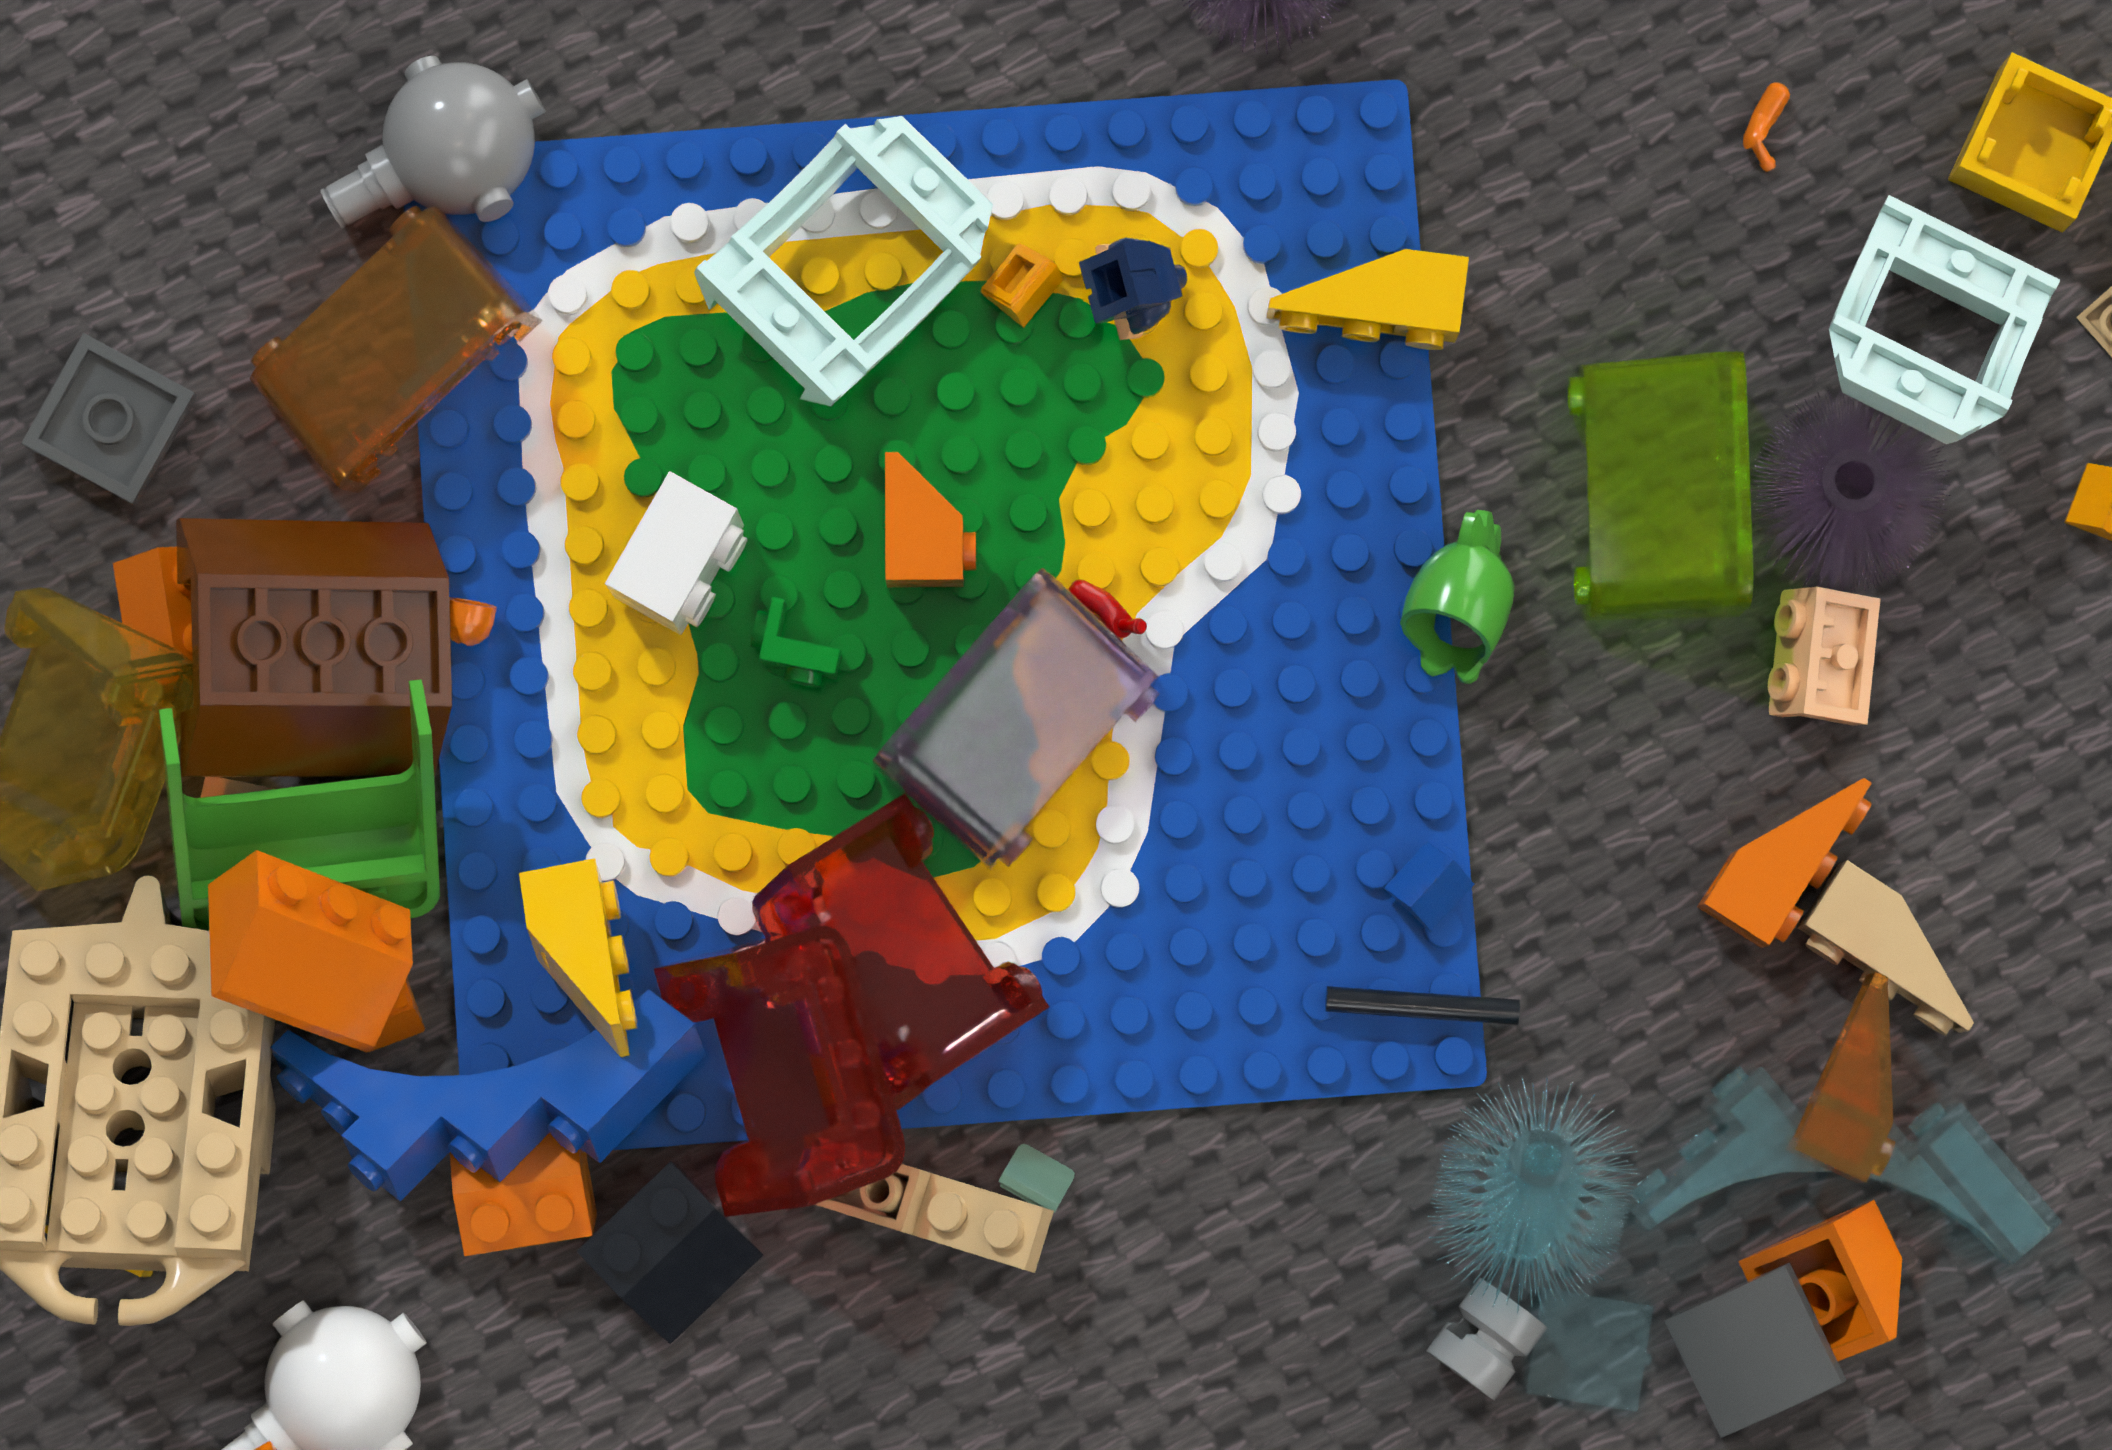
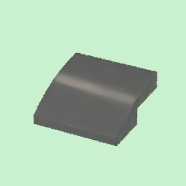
M1790 1263L1743 1282L1723 1294L1674 1314L1665 1320V1324L1720 1438L1804 1402L1847 1380Z

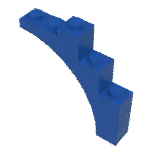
M649 989L634 1001L637 1028L626 1030L630 1055L620 1057L597 1029L565 1048L517 1066L472 1075L413 1076L369 1069L330 1055L290 1030H287L270 1047L281 1070L277 1075V1080L282 1087L300 1103H305L310 1098L323 1108L321 1114L325 1120L342 1136L352 1158L347 1164L352 1174L371 1191L375 1192L381 1186L399 1201L449 1152L471 1172L475 1173L481 1167L497 1181L501 1182L549 1133L571 1153H576L579 1149H582L597 1162L601 1163L706 1056L695 1023Z

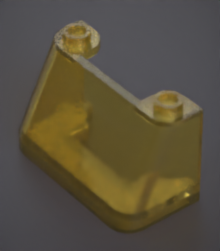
M38 587L15 591L6 613L5 634L18 647L31 648L0 736V859L36 891H42L109 876L120 871L135 857L143 842L166 780L159 709L172 708L178 746L181 739L180 712L193 707L192 661L179 650L54 590Z

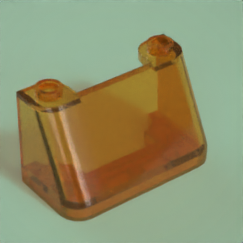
M414 206L404 212L390 227L389 232L393 237L288 337L284 340L280 337L273 338L260 348L251 359V363L255 366V370L250 376L251 382L318 466L339 489L360 493L382 473L376 466L379 461L376 458V454L379 453L387 457L394 454L399 449L395 444L482 361L485 359L492 361L500 353L492 343L496 342L501 346L512 336L521 342L543 321L445 213L435 206L423 211L418 206Z

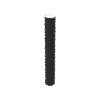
M1327 986L1325 1012L1518 1025L1520 1000Z

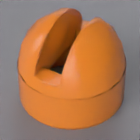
M449 597L450 639L458 644L463 643L466 646H474L489 637L494 625L497 607L479 601Z

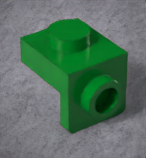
M772 597L769 611L758 609L752 631L751 647L761 649L759 660L762 665L785 670L783 680L809 687L821 688L823 678L838 679L842 660L840 649L781 637L787 611L785 599Z

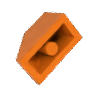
M885 452V580L887 587H964V571H976V532H964L963 515L899 452Z

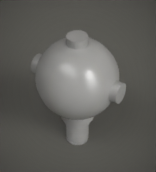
M436 56L420 58L406 69L405 77L407 82L396 93L389 105L383 124V144L366 153L367 161L358 165L357 170L328 185L326 189H321V194L330 212L342 229L346 225L356 222L379 208L384 210L393 205L396 209H399L413 200L441 213L452 215L476 213L480 221L489 222L496 220L508 213L513 207L510 195L522 183L534 155L535 131L533 119L546 111L528 79L513 86L500 74L477 64L466 62L441 64Z

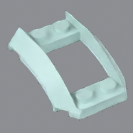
M903 116L877 119L874 125L849 128L845 124L836 132L834 138L778 195L731 236L729 242L708 261L704 260L698 265L694 274L708 309L710 310L718 303L801 384L805 390L800 399L832 406L908 336L977 265L982 257L980 255L985 232L988 229L993 204ZM858 168L943 253L886 311L853 340L769 257Z
M1888 195L1850 275L1829 327L1842 393L1945 444L1961 440L2004 417L2013 401L2011 396L2020 371L2043 320V314L2060 279ZM1889 270L1999 324L1976 381L1865 327Z

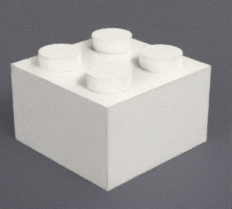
M669 471L606 580L605 585L615 599L679 635H682L688 623L698 627L705 618L716 596L715 593L711 592L712 586L710 584L721 567L729 572L746 545L747 538L743 536L744 530H742L744 523L738 509Z

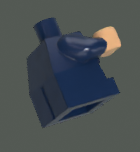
M1121 238L1112 244L1098 245L1095 247L1096 255L1079 262L1086 290H1092V294L1088 296L1095 323H1106L1114 320L1119 340L1139 338L1144 331L1155 326L1169 313L1171 301L1183 296L1181 289L1187 283L1186 270L1181 265H1174L1170 248L1146 240Z

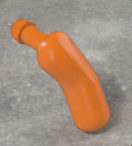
M1777 82L1767 86L1752 113L1743 136L1744 149L1751 148L1760 162V167L1765 172L1774 169L1776 161L1773 156H1770L1762 141L1766 138L1768 131L1778 120L1790 99L1789 89Z

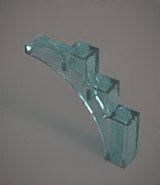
M1741 1066L1735 1068L1710 1090L1717 1100L1706 1110L1722 1130L1714 1135L1706 1127L1688 1141L1678 1151L1685 1161L1667 1176L1658 1168L1643 1179L1629 1192L1636 1202L1625 1211L1641 1231H1649L1689 1202L1736 1182L1779 1173L1829 1172L1876 1181L1926 1201L1967 1228L2003 1264H2014L2062 1223L2059 1217L1962 1103L1950 1104L1946 1109L1939 1102L1931 1105L1909 1124L1908 1127L1915 1135L1908 1140L1862 1084L1852 1086L1846 1092L1840 1084L1831 1088L1809 1108L1816 1116L1809 1123L1763 1067L1754 1068L1746 1074Z

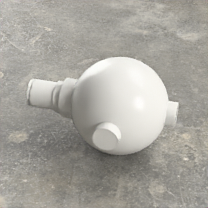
M304 1300L299 1302L273 1323V1326L282 1337L274 1347L266 1368V1403L251 1414L253 1421L244 1428L245 1432L222 1450H254L268 1441H271L277 1450H407L413 1443L404 1431L416 1411L421 1388L420 1370L415 1352L427 1343L404 1313L390 1322L381 1315L363 1308L336 1306L312 1312Z

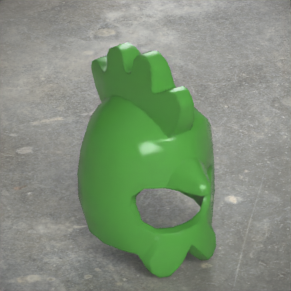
M1477 510L1475 513L1466 512L1460 528L1458 541L1442 547L1423 564L1407 593L1400 625L1404 635L1420 650L1421 667L1425 674L1432 677L1444 674L1451 668H1454L1457 677L1462 683L1471 684L1476 681L1482 665L1491 656L1507 623L1513 604L1515 585L1510 572L1499 555L1501 527L1494 524L1492 512ZM1436 614L1453 618L1468 626L1480 636L1483 643L1476 648H1461L1440 640L1434 630Z

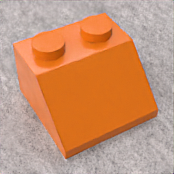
M549 1133L501 1182L497 1181L481 1167L475 1173L471 1172L450 1152L452 1192L464 1256L593 1236L598 1214L587 1154L582 1149H579L576 1153H571Z

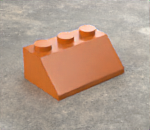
M258 850L208 884L212 997L366 1053L376 1046L413 965L410 909Z

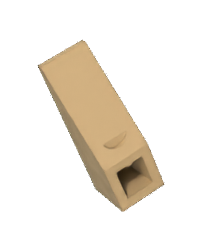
M1848 860L1838 864L1798 926V929L1810 936L1805 945L1832 964L1838 965L1841 959L1844 958L1863 970L1864 973L1859 981L1880 996L1892 1000L1896 993L1918 1006L1913 1016L1932 1030L1944 1036L1947 1035L1951 1028L1958 1033L1969 1031L1974 1022L1902 895Z

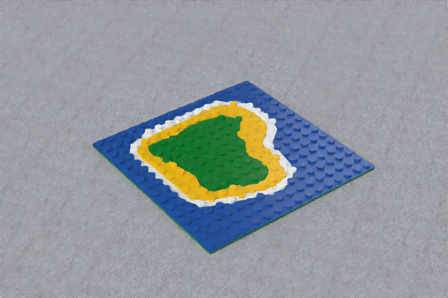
M1380 80L536 141L529 170L522 183L510 195L513 207L508 213L496 220L489 222L480 221L476 213L465 215L441 213L427 208L415 200L404 205L424 523H429L448 574L449 597L479 601L497 607L494 625L489 637L483 642L474 646H466L463 643L458 644L451 640L452 709L439 757L459 1075H472L517 1066L565 1048L596 1030L537 960L526 927L519 877L521 872L595 858L602 882L614 880L619 900L621 918L610 920L612 936L622 935L629 965V973L618 975L620 992L630 990L633 1002L648 989L695 1023L706 1054L612 1151L1468 1088L1480 1086L1484 1083L1487 1076L1483 1023L1325 1012L1327 986L1481 997L1472 888L1432 932L1384 890L1385 886L1427 841L1452 858L1471 880L1454 668H1451L1446 673L1434 677L1425 674L1421 667L1420 650L1404 635L1400 625L1405 599L1414 578L1423 564L1436 551L1444 547L1429 350L1405 345L1406 336L1381 333L1380 341H1357L1342 337L1343 328L1317 325L1316 333H1295L1279 329V320L1266 318L1269 300L1272 297L1404 249L1421 251L1408 90L1402 81ZM903 116L993 204L988 229L985 232L980 255L982 257L977 265L908 336L832 406L802 400L800 398L805 388L718 303L710 310L708 309L694 271L704 260L708 261L729 242L731 236L778 195L834 138L836 132L845 124L849 128L871 126L875 124L877 119ZM857 168L834 194L769 258L854 340L886 311L934 263L943 251ZM1121 238H1134L1169 247L1174 265H1181L1186 270L1187 283L1181 289L1183 296L1171 301L1169 313L1155 326L1144 331L1139 338L1119 340L1114 320L1106 323H1095L1088 296L1092 294V290H1086L1079 262L1096 255L1095 247L1098 245L1112 244ZM1019 243L1052 260L1057 265L1064 279L1024 328L980 292L982 286ZM885 452H899L963 515L964 532H976V571H964V587H887L885 580ZM669 471L737 508L744 523L742 528L744 530L743 536L747 538L746 545L733 568L728 572L720 567L710 584L712 586L711 592L715 593L716 596L701 624L695 627L688 623L682 635L615 599L605 585L606 580ZM1082 579L1106 590L1124 607L1132 620L1141 618L1146 622V631L1143 634L1131 632L1126 638H1116L1097 614L1069 600L1068 590L1070 585L1075 580ZM772 597L785 599L787 611L781 637L840 649L842 660L838 679L823 678L821 688L809 687L783 680L785 673L783 669L762 665L759 660L761 649L751 647L752 631L758 609L769 611ZM1436 614L1435 632L1440 640L1452 645L1450 617Z

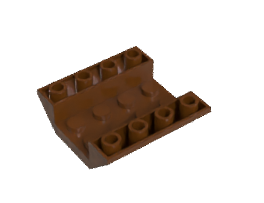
M176 519L177 584H191L193 708L180 712L181 777H382L401 774L407 771L413 763L409 681L422 679L432 731L435 776L452 709L449 577L429 523Z

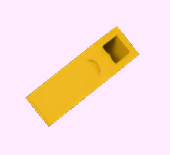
M1404 249L1272 297L1269 300L1266 318L1279 320L1278 328L1289 332L1312 334L1316 333L1317 325L1343 328L1342 337L1351 340L1377 342L1380 341V334L1384 333L1406 336L1405 345L1410 347L1441 350L1443 349L1444 341L1455 343L1460 333L1469 257Z
M595 858L519 873L526 927L537 960L620 1057L629 1056L626 1030L637 1028V1018L631 991L620 992L618 975L629 973V965L622 935L612 936L610 920L621 918L614 880L602 882Z

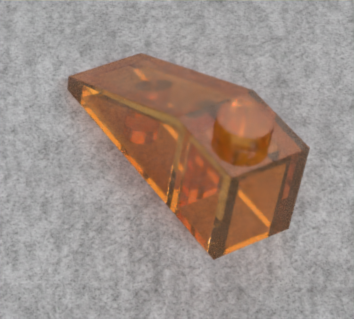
M1878 972L1866 974L1787 1147V1151L1855 1183H1867L1871 1173L1879 1177L1886 1168L1896 1143L1887 1138L1893 1125L1888 977Z

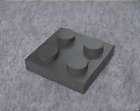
M83 333L21 444L137 507L198 395Z

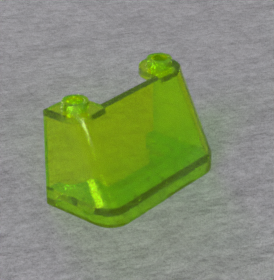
M1743 351L1707 352L1582 364L1578 369L1579 377H1569L1568 379L1569 415H1580L1581 425L1585 428L1589 552L1586 557V565L1574 568L1575 604L1586 605V620L1739 617L1751 606L1753 597L1747 378Z

